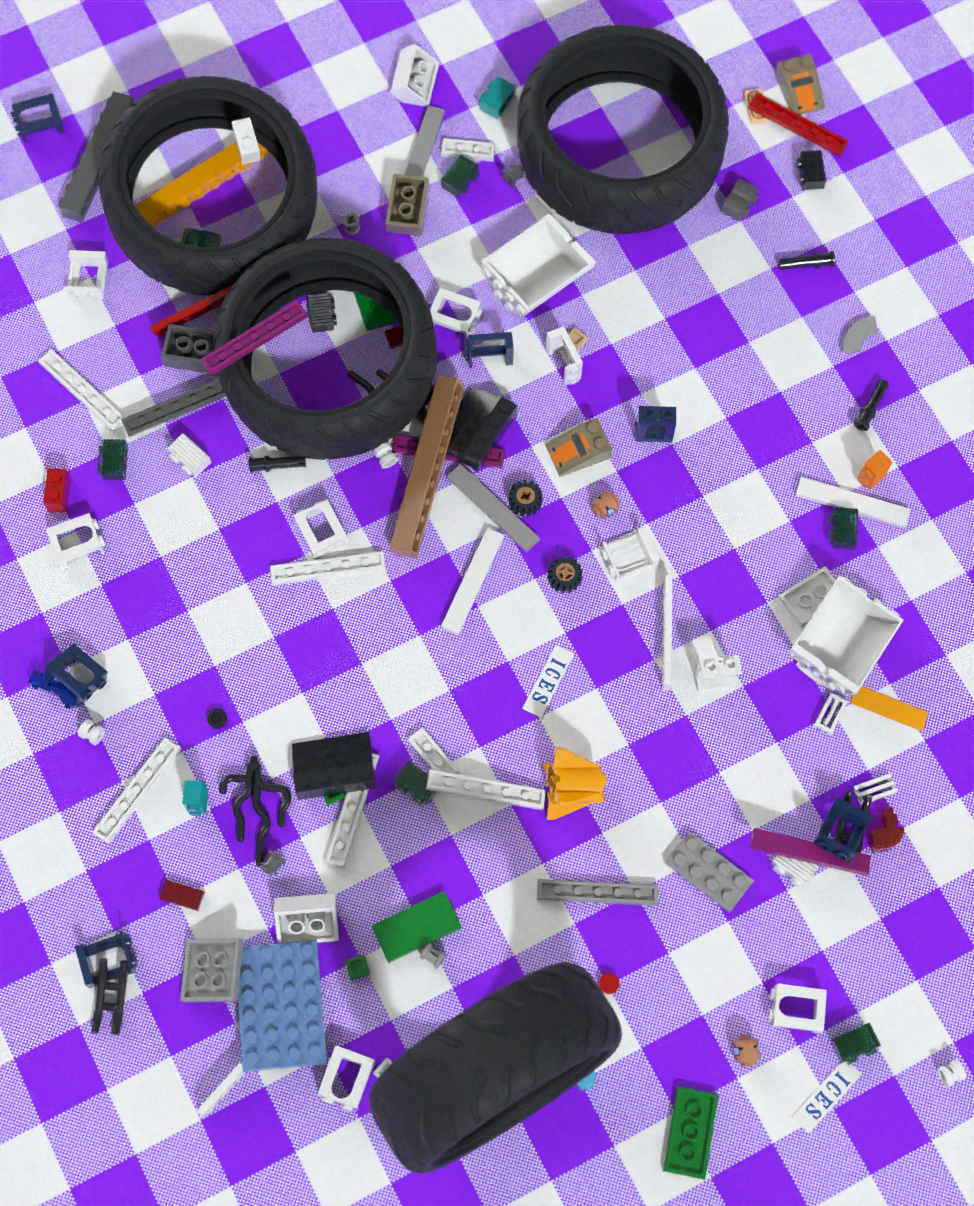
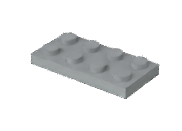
M690 831L665 862L667 866L728 913L732 911L754 882L753 879Z

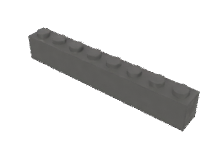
M113 91L111 97H108L106 108L100 114L98 125L93 129L91 140L87 141L86 150L80 156L79 165L73 171L70 184L68 183L66 186V193L59 201L58 207L63 217L83 222L99 187V167L106 139L125 110L134 103L132 96Z

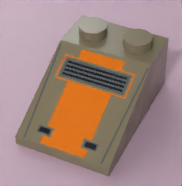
M811 54L777 63L775 77L789 110L802 115L825 109L817 68Z
M598 418L579 424L545 444L559 477L611 459L612 455L611 445Z

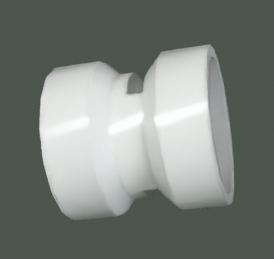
M390 443L381 444L373 451L374 455L379 458V464L383 469L393 466L398 461L396 454L392 452Z
M87 719L81 725L78 736L82 739H88L93 745H97L102 740L106 730L102 726L94 725L93 721Z
M957 1059L951 1061L948 1066L943 1065L937 1069L938 1075L946 1087L954 1085V1082L957 1080L962 1081L967 1078L963 1066Z

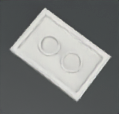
M825 566L781 593L778 598L799 627H802L809 622L836 580Z

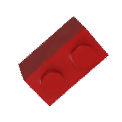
M48 468L43 504L48 512L67 513L71 482L67 469Z

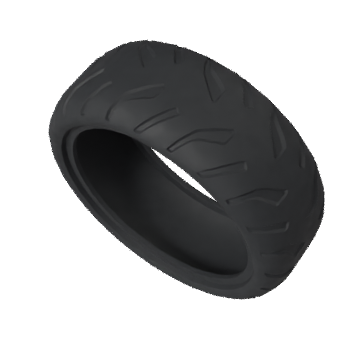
M616 24L593 27L570 36L553 47L541 58L529 75L520 96L517 116V146L526 178L532 189L537 191L536 194L551 209H555L557 214L570 222L574 221L575 224L594 231L612 234H631L647 232L668 225L689 212L706 196L720 171L729 132L727 128L729 125L728 106L726 105V97L722 85H719V80L709 64L705 63L704 58L692 47H687L686 43L670 34H664L662 31L653 28ZM604 83H631L650 88L671 100L687 118L693 130L695 144L680 161L662 172L641 178H612L591 172L572 161L556 144L549 130L548 123L555 111L568 98L581 90Z
M193 76L177 79L154 88L142 95L125 110L108 135L101 154L99 167L100 197L110 231L116 243L144 274L157 282H162L163 285L191 294L213 295L235 284L247 268L269 252L296 241L306 240L310 232L317 206V175L312 148L307 141L304 131L296 119L292 118V114L280 102H276L275 98L248 83L226 77ZM250 117L257 142L276 159L287 180L283 200L272 218L249 237L235 243L217 247H199L183 244L162 235L150 226L133 204L135 182L140 169L148 157L164 142L179 134L204 128L233 131L232 121Z
M325 237L319 239L312 238L296 241L269 252L247 268L225 297L217 316L213 351L275 314L290 302L302 296L321 291L340 290L364 295L384 306L401 325L404 331L403 344L399 358L391 373L369 395L344 407L317 411L304 410L275 400L266 394L252 379L251 363L253 351L217 373L226 397L240 420L259 439L268 445L298 457L332 460L356 456L378 448L381 444L386 443L402 431L417 415L429 394L435 376L437 342L431 311L423 292L410 276V273L400 263H395L393 258L376 248H370L369 245L354 240L347 241L346 239Z
M561 962L543 967L515 980L473 1004L435 1029L397 1058L382 1072L370 1090L369 1105L372 1116L393 1154L406 1169L419 1174L438 1170L466 1156L516 1126L596 1070L618 1049L623 1035L621 1024L597 982L582 966L571 962Z

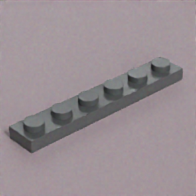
M217 379L125 417L121 421L128 436L131 437L225 398L226 394L220 380Z

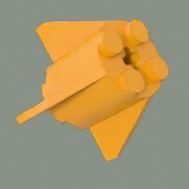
M555 748L554 762L543 763V769L547 775V786L550 787L551 791L547 792L549 799L547 820L558 819L590 804L603 803V786H606L607 777L606 774H602L601 764H595L565 748Z

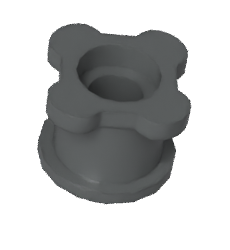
M511 164L507 171H502L503 176L501 178L514 188L516 186L515 182L524 177L523 168L518 164Z
M269 850L266 860L260 863L263 866L261 869L270 876L273 873L277 875V870L282 864H286V860L272 850Z

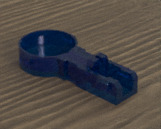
M33 670L28 681L32 688L55 694L57 697H60L61 702L65 705L64 708L69 710L71 708H78L85 703V701H82L78 705L76 703L77 696L65 685L55 681L54 678L49 680L44 674Z

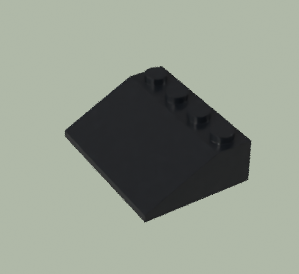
M470 388L460 402L446 454L455 457L458 461L479 472L488 456L492 453V450L497 446L516 418L518 405L502 396Z
M370 732L292 744L295 793L298 800L377 788Z

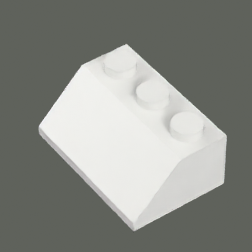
M415 43L401 49L390 94L403 103L429 106L439 62Z
M336 893L275 898L274 917L278 944L317 940V943L339 941Z

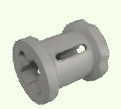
M347 213L343 218L344 230L347 235L354 236L360 232L359 217L355 213Z
M429 943L420 958L422 960L426 959L434 965L435 969H438L447 954L445 952L441 953L433 947L432 943Z

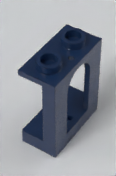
M53 93L12 104L13 112H11L13 122H17L18 125L15 126L17 136H21L24 143H26L25 135L56 127L58 133L65 132ZM49 104L52 117L30 123L20 121L19 115L22 111Z
M512 332L468 335V342L464 343L465 362H469V368H472V357L505 355L506 365H513L514 346ZM504 339V345L474 347L471 345L478 341Z
M639 406L638 422L635 423V442L672 443L676 428V407Z
M72 644L45 666L44 676L49 680H52L54 677L77 696L76 703L79 705L82 701L90 699L97 689L100 690L106 685L108 672L76 644ZM78 659L92 671L94 679L89 683H81L64 669Z
M837 797L826 815L814 844L818 845L820 849L836 855L840 860L850 863L857 853V847L873 816ZM837 817L855 826L846 846L828 837Z
M121 930L119 931L120 934L86 946L83 944L75 946L86 987L98 986V974L94 975L89 957L116 947L124 948L128 961V975L136 973L135 966H138L135 954L131 955L129 947L132 946L129 934L126 935ZM120 967L108 971L107 982L119 978Z

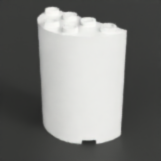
M548 214L483 259L481 271L494 289V296L504 302L506 309L509 312L513 311L517 315L525 316L592 269L596 261L577 241L574 242L570 238L569 233L551 214Z
M839 575L790 649V657L797 660L796 666L818 684L832 691L839 689L844 695H855L904 619L896 611L886 608L880 600L869 599L867 597L868 593L864 589L857 588L851 584L852 582L848 578Z

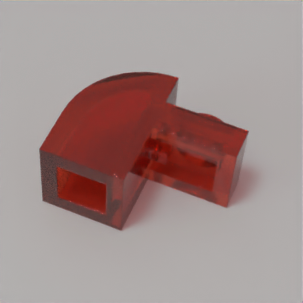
M885 808L881 812L883 828L872 829L869 832L872 853L886 852L893 849L904 835V826L896 827L898 825L897 814L893 812V808Z

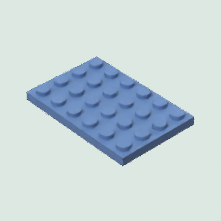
M317 940L243 947L238 993L243 1072L327 1064Z

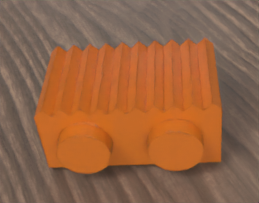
M881 450L875 452L864 463L858 475L859 483L871 490L887 475L893 463L892 460Z

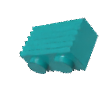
M497 76L495 81L492 80L486 93L481 94L479 98L480 110L498 119L516 94V85Z
M185 780L182 804L190 816L206 814L209 792L204 781Z

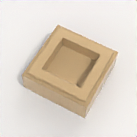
M576 327L568 333L577 352L589 341V337Z

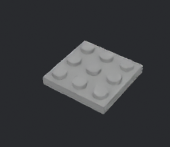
M187 939L180 1001L238 1002L243 939Z

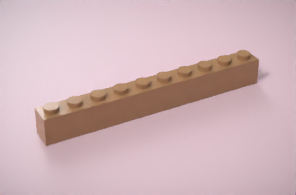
M438 376L433 387V395L429 401V409L424 419V427L419 437V445L414 455L408 484L405 487V495L400 505V513L395 523L393 538L390 540L389 549L398 556L418 558L465 387L457 377Z

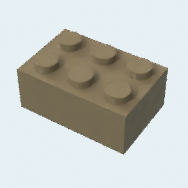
M393 174L385 223L387 232L423 236L430 190L429 178Z

